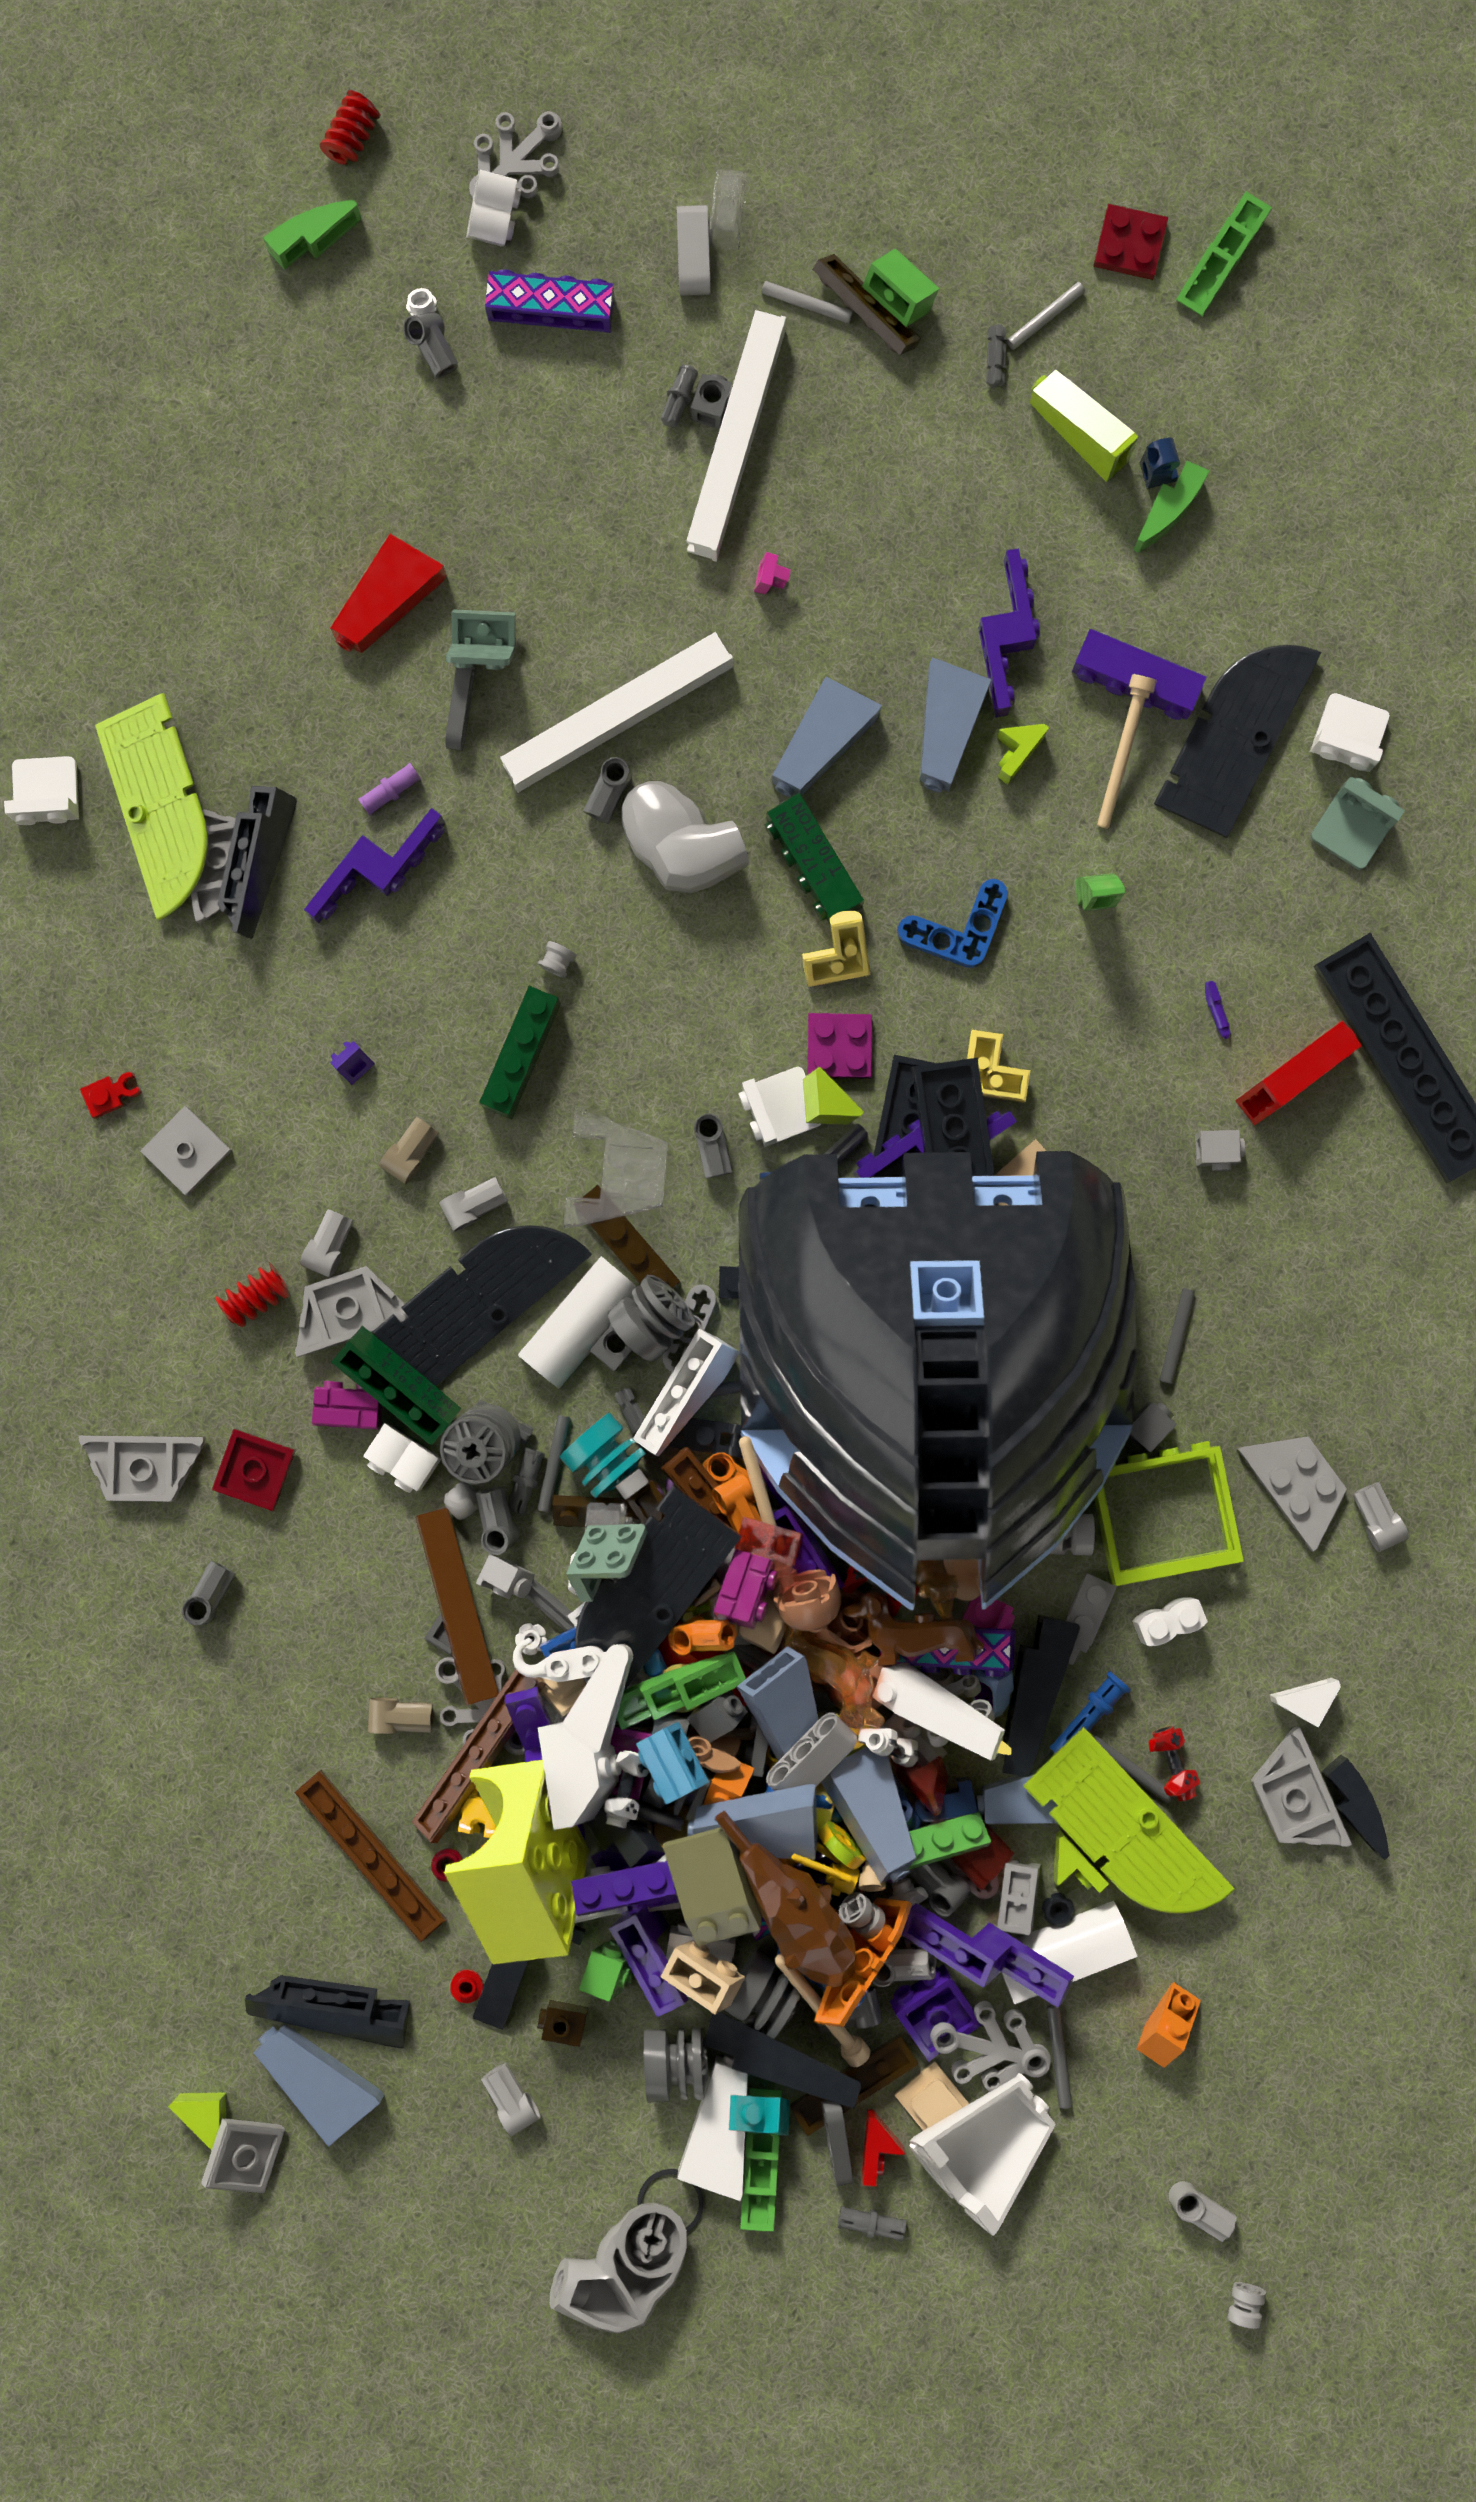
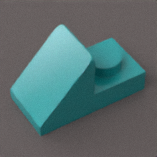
M730 2095L729 2131L788 2135L790 2100L780 2097L764 2098Z

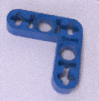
M990 879L982 884L963 933L911 915L906 916L899 923L897 930L898 938L906 946L963 967H977L982 963L1007 899V887L998 879ZM992 887H996L998 889L997 894L1001 896V899H994L990 909L997 910L996 914L989 909L978 908V904L985 907L988 894L984 893V891H990ZM977 916H986L990 920L991 927L989 930L980 932L974 928L973 920ZM911 923L917 925L916 930L923 934L926 933V928L932 929L927 938V945L921 943L924 938L923 936L914 934L912 939L906 937L907 931L903 927H910ZM968 933L975 938L986 939L985 943L979 940L976 953L980 954V956H974L972 961L966 959L967 953L962 951L963 948L969 949L973 937H967ZM937 934L948 936L950 939L949 948L946 950L936 949L932 942L933 937Z

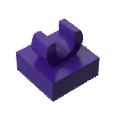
M346 1041L343 1043L346 1048L338 1056L333 1053L330 1063L353 1085L375 1063L354 1041L352 1043Z

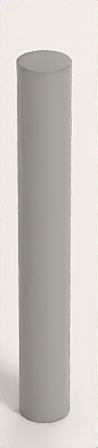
M768 281L764 282L762 294L848 324L850 323L853 315L851 310Z
M1077 282L1006 340L1009 347L1015 350L1084 294L1085 289L1083 285Z

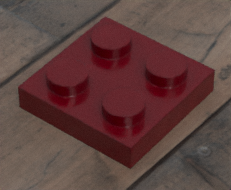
M1108 203L1093 267L1153 280L1168 217Z
M233 1429L211 1490L270 1511H275L296 1449L238 1429Z

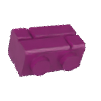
M324 1381V1387H315L312 1425L381 1429L383 1405L358 1384H356V1389L343 1388L344 1382Z
M738 1549L734 1550L713 1611L716 1617L749 1629H755L757 1621L763 1622L768 1608V1603L764 1602L767 1591L774 1590L778 1579V1572L774 1571L775 1565L773 1561Z

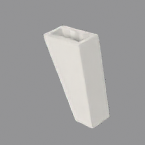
M725 2054L724 2058L716 2055L704 2091V2100H701L678 2169L677 2179L741 2201L743 2193L745 2132L729 2131L730 2095L747 2096V2073L732 2069L735 2056Z

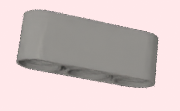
M708 205L677 206L679 295H710Z
M828 1713L822 1716L771 1768L766 1778L767 1784L774 1791L807 1784H815L817 1787L852 1751L857 1742V1735L836 1714Z

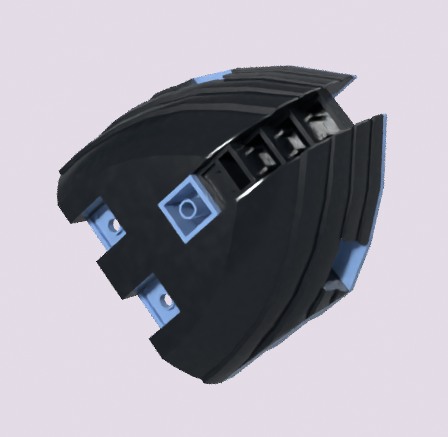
M1037 1151L1033 1176H972L970 1152L904 1153L902 1177L838 1178L837 1154H804L770 1173L755 1187H748L739 1205L741 1437L748 1436L751 1438L758 1463L777 1492L829 1549L908 1609L914 1610L917 1560L978 1559L982 1609H986L1059 1545L1102 1489L1132 1430L1134 1410L1133 1388L1137 1366L1136 1288L1123 1187L1120 1182H1113L1097 1166L1071 1151ZM999 1202H1003V1203H1006V1204H1008V1205H994V1204L999 1203ZM866 1204H873V1205H875V1206H877V1207H863V1206L866 1205Z

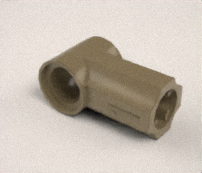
M416 1117L397 1144L394 1143L386 1151L379 1163V1167L406 1185L419 1170L422 1163L420 1160L440 1133Z
M369 1698L368 1732L377 1734L397 1733V1731L431 1732L434 1713L433 1703L399 1702L395 1698Z

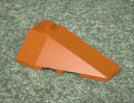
M876 1898L873 1903L885 1913V1923L881 1931L871 1938L862 1937L854 1928L849 1931L855 1941V1973L842 1987L826 1986L814 2020L816 2023L844 2027L896 1947L902 1935L912 1903L904 1900Z

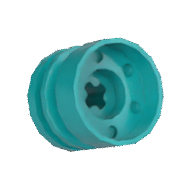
M610 1412L585 1431L559 1456L572 1473L579 1471L585 1466L590 1470L582 1481L584 1486L595 1478L600 1481L590 1492L595 1499L601 1494L616 1488V1485L636 1470L641 1458L646 1454L642 1448H639L631 1456H628L625 1451L635 1443L633 1438L624 1441L620 1445L615 1441L622 1432L623 1427Z

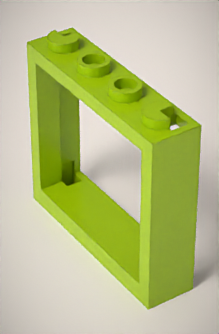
M1209 1441L1190 1444L1191 1451L1179 1453L1178 1447L1159 1450L1160 1457L1147 1459V1454L1142 1453L1127 1456L1128 1463L1114 1464L1108 1477L1207 1458L1225 1549L1120 1570L1103 1486L1094 1500L1112 1585L1120 1586L1244 1562L1220 1446L1211 1447Z

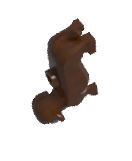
M867 1592L861 1596L859 1603L843 1608L844 1614L849 1618L867 1619L870 1639L882 1653L878 1658V1666L896 1665V1660H900V1655L916 1657L944 1647L949 1650L958 1649V1653L955 1654V1662L974 1661L975 1657L978 1656L977 1649L982 1650L984 1648V1644L977 1639L975 1628L971 1621L957 1618L935 1619L934 1613L915 1614V1620H898L891 1614L886 1598L878 1592Z

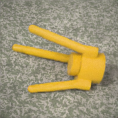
M817 1842L816 1850L835 1862L831 1863L830 1867L797 1854L791 1856L793 1861L825 1873V1881L830 1883L832 1887L831 1894L839 1896L841 1892L850 1895L855 1889L859 1877V1869L852 1870L847 1867L828 1848Z

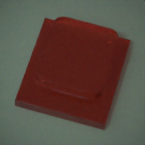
M985 1823L984 1825L991 1840L988 1847L950 1857L980 1890L984 1889L998 1875L1014 1854L990 1826Z

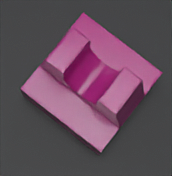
M769 552L765 553L760 561L754 592L766 594L771 586L784 589L785 583H788L791 569L777 565L778 555Z

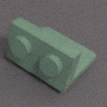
M453 609L452 645L446 654V662L454 663V667L471 668L473 664H481L491 670L504 669L506 665H510L516 651V612Z
M1350 776L1339 789L1310 837L1319 846L1354 868L1361 870L1366 867L1390 828L1399 821L1405 810L1400 808L1399 803L1392 797L1387 795L1381 796L1373 791L1372 786L1367 781L1360 778L1354 779Z
M589 1525L566 1573L570 1585L574 1588L580 1602L593 1601L602 1578H624L630 1574L647 1535L645 1525Z

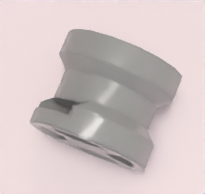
M548 941L544 959L539 960L537 964L558 977L566 978V969L570 962H574L577 955L558 943Z

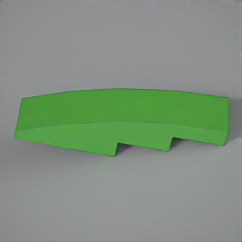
M1246 191L1231 216L1227 218L1213 243L1207 248L1176 301L1198 315L1203 316L1270 214L1272 207Z
M734 1651L704 1659L625 1689L616 1719L621 1730L651 1716L656 1720L684 1706L689 1710L736 1688L746 1677Z
M749 2088V2096L782 2098V2090ZM746 2132L740 2230L774 2232L780 2135Z

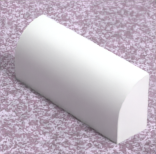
M601 1256L520 1351L518 1356L560 1389L591 1352L589 1350L611 1325L608 1317L609 1311L624 1297L634 1299L632 1291L636 1285Z
M1114 1901L1075 1915L1065 1924L1049 1925L1032 1932L1030 1936L1023 1935L1016 1938L1021 1943L1074 1975L1073 1981L1137 1957L1125 1923ZM1002 1973L1014 2004L1037 1996L1028 1988Z

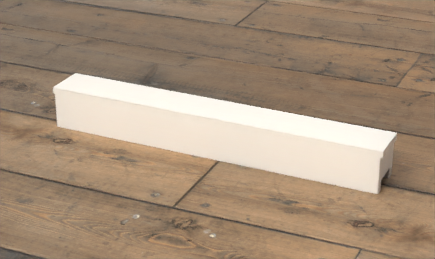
M755 310L686 542L689 544L687 552L711 558L712 561L717 562L786 331L785 316L779 317Z
M714 632L503 755L500 758L505 770L513 781L517 793L733 668V657L727 652L718 635Z

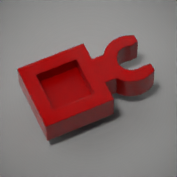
M132 1072L123 1073L116 1083L113 1082L112 1077L107 1076L80 1088L91 1117L96 1119L123 1107L124 1105L121 1100L123 1096L136 1097L142 1093L141 1088L136 1087L132 1090L126 1088L127 1081L135 1078V1074Z

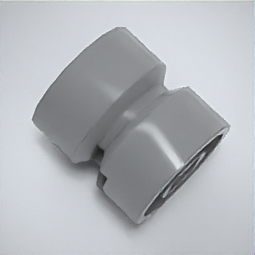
M1082 1514L1050 1554L1064 1555L1067 1550H1070L1073 1555L1092 1556L1095 1540L1093 1514Z

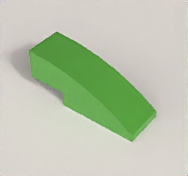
M354 200L323 205L284 222L263 237L268 252L285 270L307 250L315 258L319 257L362 219L358 204Z
M1186 461L1175 488L1162 484L1133 551L1140 553L1158 541L1176 525L1195 501L1210 470Z
M1113 873L1078 877L1075 880L1078 905H1083L1084 911L1115 908L1125 894L1123 883Z

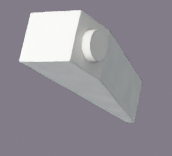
M698 1329L633 1438L635 1442L654 1455L659 1456L725 1379L740 1352L718 1337Z
M909 1663L882 1668L873 1694L874 1699L895 1714L989 1760L995 1759L1005 1732L1003 1728Z

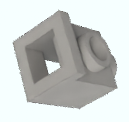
M489 1554L476 1584L492 1589L494 1593L510 1599L512 1595L525 1598L531 1589V1583L536 1574L505 1558Z

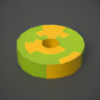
M828 1821L819 1830L818 1834L824 1845L847 1867L857 1870L866 1860L855 1840L837 1824Z

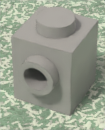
M1239 1130L1200 1131L1195 1135L1196 1166H1212V1171L1214 1172L1231 1171V1166L1240 1163L1241 1157L1245 1155L1244 1138H1240Z

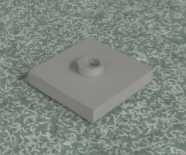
M184 1106L150 1140L141 1152L183 1194L188 1196L232 1150L187 1106Z
M222 2118L201 2184L208 2189L265 2193L285 2128L279 2124Z

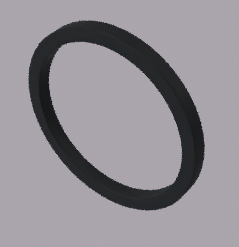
M664 2169L652 2174L643 2183L639 2191L637 2206L642 2204L644 2192L653 2180L663 2175H678V2170ZM693 2185L698 2195L699 2207L694 2220L685 2227L687 2233L696 2226L703 2212V2194L701 2188Z

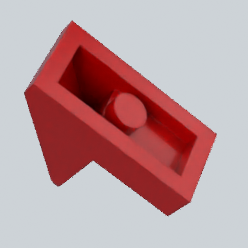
M867 2109L861 2177L864 2186L876 2187L877 2176H883L884 2155H879V2153L905 2155L903 2144L874 2110Z

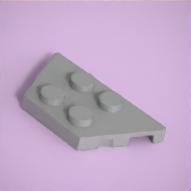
M205 809L202 811L207 827V856L201 877L191 893L195 921L198 924L205 922L221 910L217 903L236 819L230 816H221L216 812Z
M367 1266L305 1286L298 1342L295 1349L296 1357L299 1358L349 1341L362 1325L373 1333V1330L393 1314L402 1322L408 1317L401 1308L404 1303Z
M79 1435V1442L86 1450L91 1461L90 1466L94 1475L98 1477L101 1483L100 1488L106 1501L172 1502L176 1499L206 1442V1437Z
M1300 1437L1238 1448L1239 1454L1309 1550H1316L1347 1488L1309 1437Z
M1296 1726L1292 1728L1252 1777L1251 1783L1278 1842L1307 1843L1311 1845L1331 1844L1348 1847L1352 1845L1301 1728Z

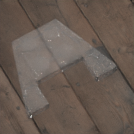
M575 1106L573 1137L606 1141L600 1199L566 1197L564 1228H573L663 1207L668 1142L631 1127L628 1129L612 1122V1119L602 1115L601 1117L587 1112L585 1108Z

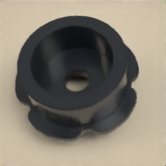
M1053 1893L1050 1898H1046L1042 1904L1045 1920L1051 1925H1062L1069 1922L1074 1912L1072 1900L1067 1899L1063 1893ZM1057 1906L1061 1907L1060 1912L1055 1911Z

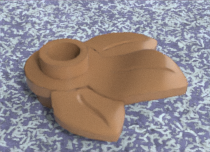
M695 1728L691 1730L688 1741L701 1767H706L718 1773H729L740 1768L741 1763L735 1758L741 1745L740 1738L719 1737L709 1743L708 1740L700 1736Z

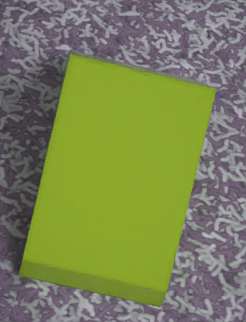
M818 1067L803 1079L806 1123L847 1125L864 1113L821 1067Z
M226 2092L180 2093L168 2107L212 2150L222 2118L226 2119Z

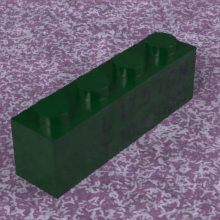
M800 793L766 812L767 823L764 824L766 831L773 841L778 839L784 849L780 852L788 867L795 866L800 875L797 877V881L805 894L810 892L816 901L813 904V908L820 920L827 919L830 924V918L836 913L861 909L864 905L862 895Z
M528 986L479 1101L482 1108L508 1119H513L561 1003L558 997Z
M363 1325L331 1361L332 1364L430 1445L444 1432L461 1410L460 1406Z

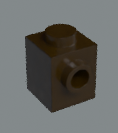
M549 2000L547 2009L541 2008L537 2029H543L541 2040L580 2047L588 2007Z

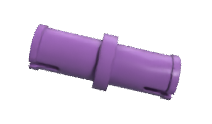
M408 763L407 766L388 779L386 777L380 780L381 784L358 799L368 814L371 815L390 800L396 801L399 799L400 793L417 781H420L421 778L411 763Z

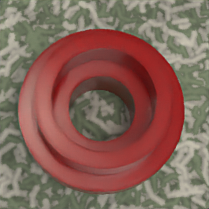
M464 1969L454 1975L451 1980L450 1991L458 2002L468 2004L480 1997L483 1990V1980L477 1972ZM469 1982L472 1985V1991H462L461 1983Z

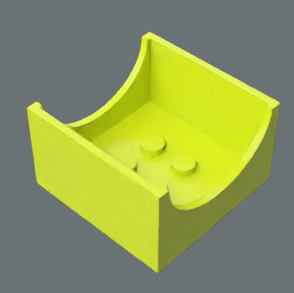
M543 1760L471 1770L469 1778L471 1782H474L497 1829L477 1852L462 1861L446 1865L444 1872L492 1965L568 1955L576 1920L571 1881L584 1878L589 1849L578 1826L553 1829Z

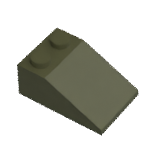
M721 1827L663 1844L683 1916L697 1946L760 1930L762 1915L757 1908L752 1888L741 1865L740 1854L735 1844Z

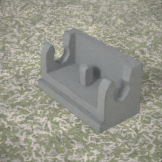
M1016 1860L1005 1864L997 1928L1002 1931L1030 1936L1034 1927L1041 1864H1021Z

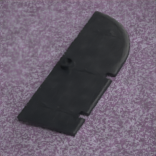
M1277 645L1254 651L1232 664L1218 679L1202 708L1203 711L1212 715L1210 720L1197 718L1170 773L1180 777L1177 784L1166 780L1154 804L1228 838L1322 652L1304 646Z
M525 1225L500 1230L481 1240L458 1259L465 1268L460 1274H457L450 1266L404 1304L401 1308L408 1315L404 1321L401 1322L393 1314L373 1330V1333L436 1386L586 1261L592 1253L573 1237L552 1228Z
M674 1485L656 1507L657 1510L665 1515L663 1520L660 1522L650 1515L643 1524L647 1529V1535L630 1574L624 1578H618L616 1582L611 1578H603L593 1601L585 1602L576 1626L575 1649L596 1646L603 1650V1652H607L611 1646L625 1644L631 1648L633 1660L624 1690L633 1681L742 1538V1535ZM591 1677L583 1678L586 1684Z

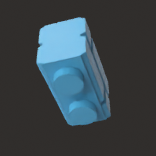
M679 1722L636 1743L639 1749V1760L644 1767L649 1769L654 1780V1790L664 1800L666 1805L709 1783Z

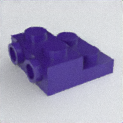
M944 1964L939 1968L936 1967L934 1979L920 1980L911 1987L903 1985L895 1991L894 1998L889 2001L896 2016L928 2061L940 2054L934 2048L930 2037L931 2031L936 2024L941 2022L949 2023L954 2026L956 2032L967 2035L982 2026L975 2017L974 2009ZM948 2032L942 2033L939 2037H945Z

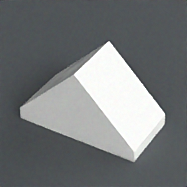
M1328 1678L1270 1694V1699L1282 1708L1319 1728L1341 1686L1339 1680Z

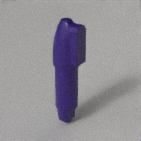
M1208 981L1205 983L1208 1007L1211 1010L1221 1037L1228 1039L1229 1035H1231L1230 1025L1222 1005L1221 996L1216 983Z

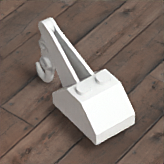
M528 1638L522 1640L513 1652V1663L520 1674L529 1678L541 1677L555 1682L591 1677L563 1722L538 1727L553 1829L573 1827L593 1820L619 1782L621 1767L616 1763L618 1755H615L614 1747L610 1745L633 1660V1652L625 1644L613 1645L607 1652H603V1650L596 1646H588L555 1652L538 1664L528 1665L522 1658L525 1647L532 1644V1639Z

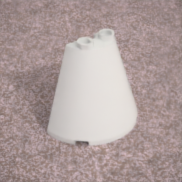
M1020 2073L1013 2079L915 2135L909 2141L912 2152L930 2176L951 2199L954 2198L958 2204L964 2207V2211L992 2236L998 2232L1056 2125L1048 2115L1050 2111L1048 2105L1040 2097L1032 2094V2084Z

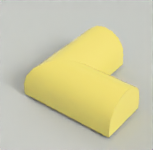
M842 911L830 918L834 948L802 954L808 987L871 975L863 918L859 912Z
M971 1030L967 1059L978 1057L983 1097L1025 1103L1030 1070L999 1066L1003 1034Z

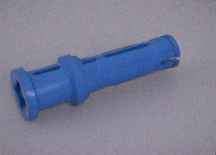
M1109 1671L1106 1674L1108 1678L1096 1692L1091 1691L1089 1694L1088 1704L1049 1748L1054 1753H1057L1082 1727L1089 1732L1104 1714L1107 1716L1108 1714L1111 1715L1114 1711L1112 1707L1124 1693L1129 1694L1131 1689Z

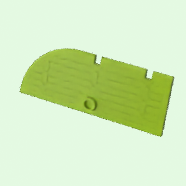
M164 693L95 725L158 921L177 910L193 892L205 865L208 846L206 822L197 793L187 796L185 791L194 786L176 727L172 726L165 729L164 723L173 718Z
M1084 1727L1023 1785L1042 1807L1051 1799L1057 1804L1050 1811L1049 1815L1093 1862H1096L1104 1855L1109 1861L1101 1868L1102 1872L1127 1897L1144 1907L1165 1913H1191L1219 1903L1235 1890Z

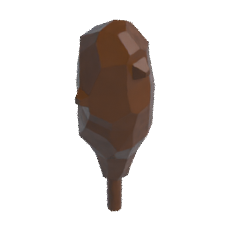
M726 1811L719 1813L715 1817V1821L741 1852L739 1855L740 1862L752 1888L757 1908L777 1942L781 1954L785 1957V1966L790 1970L797 1968L813 1981L831 1987H842L855 1973L856 1949L855 1941L847 1926L829 1903L832 1887L829 1884L817 1886L809 1873L783 1864L761 1844H751Z

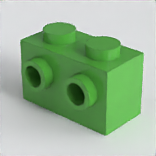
M896 248L871 263L862 285L869 294L906 327L930 312L940 289Z
M610 1940L609 1943L604 1942L591 1952L579 1988L580 1991L608 2002L623 1992L627 1982L631 1983L634 1977L615 1940Z

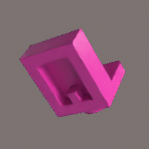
M980 1595L976 1599L969 1601L962 1619H967L973 1625L981 1628L1011 1629L1015 1615L1011 1614L1013 1607L998 1600H995L986 1609H982Z

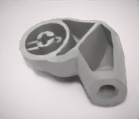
M648 781L637 785L627 794L622 805V824L626 839L635 856L652 869L666 890L694 893L719 883L749 865L747 851L736 824L731 820L707 825L704 813L676 787L661 781Z
M655 2202L640 2204L629 2210L617 2224L610 2228L601 2240L596 2258L586 2260L565 2257L560 2262L550 2290V2308L594 2329L615 2334L645 2326L657 2302L675 2284L683 2266L687 2249V2232L681 2217L668 2206Z

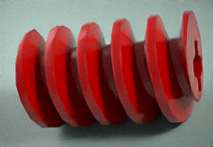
M347 90L348 96L342 99V107L337 109L336 118L332 119L330 124L331 128L326 130L325 139L319 144L321 151L329 159L341 165H346L347 160L351 162L358 161L357 154L352 150L363 151L364 145L358 139L369 140V134L364 128L374 130L375 128L374 122L369 117L379 119L381 113L369 99L354 90Z
M270 1262V1272L261 1267L258 1268L260 1275L258 1280L250 1274L247 1275L249 1286L246 1287L238 1281L236 1283L238 1288L237 1294L230 1289H226L228 1300L224 1301L219 1296L215 1297L218 1306L231 1323L244 1327L247 1323L245 1316L255 1320L257 1318L256 1309L262 1313L268 1311L266 1301L276 1306L279 1303L277 1294L284 1299L289 1297L288 1287L284 1279Z

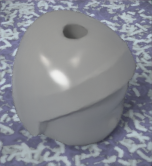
M461 1481L456 1484L455 1488L451 1489L444 1496V1503L448 1511L459 1520L472 1515L478 1509L475 1495L477 1493L476 1489L466 1482Z

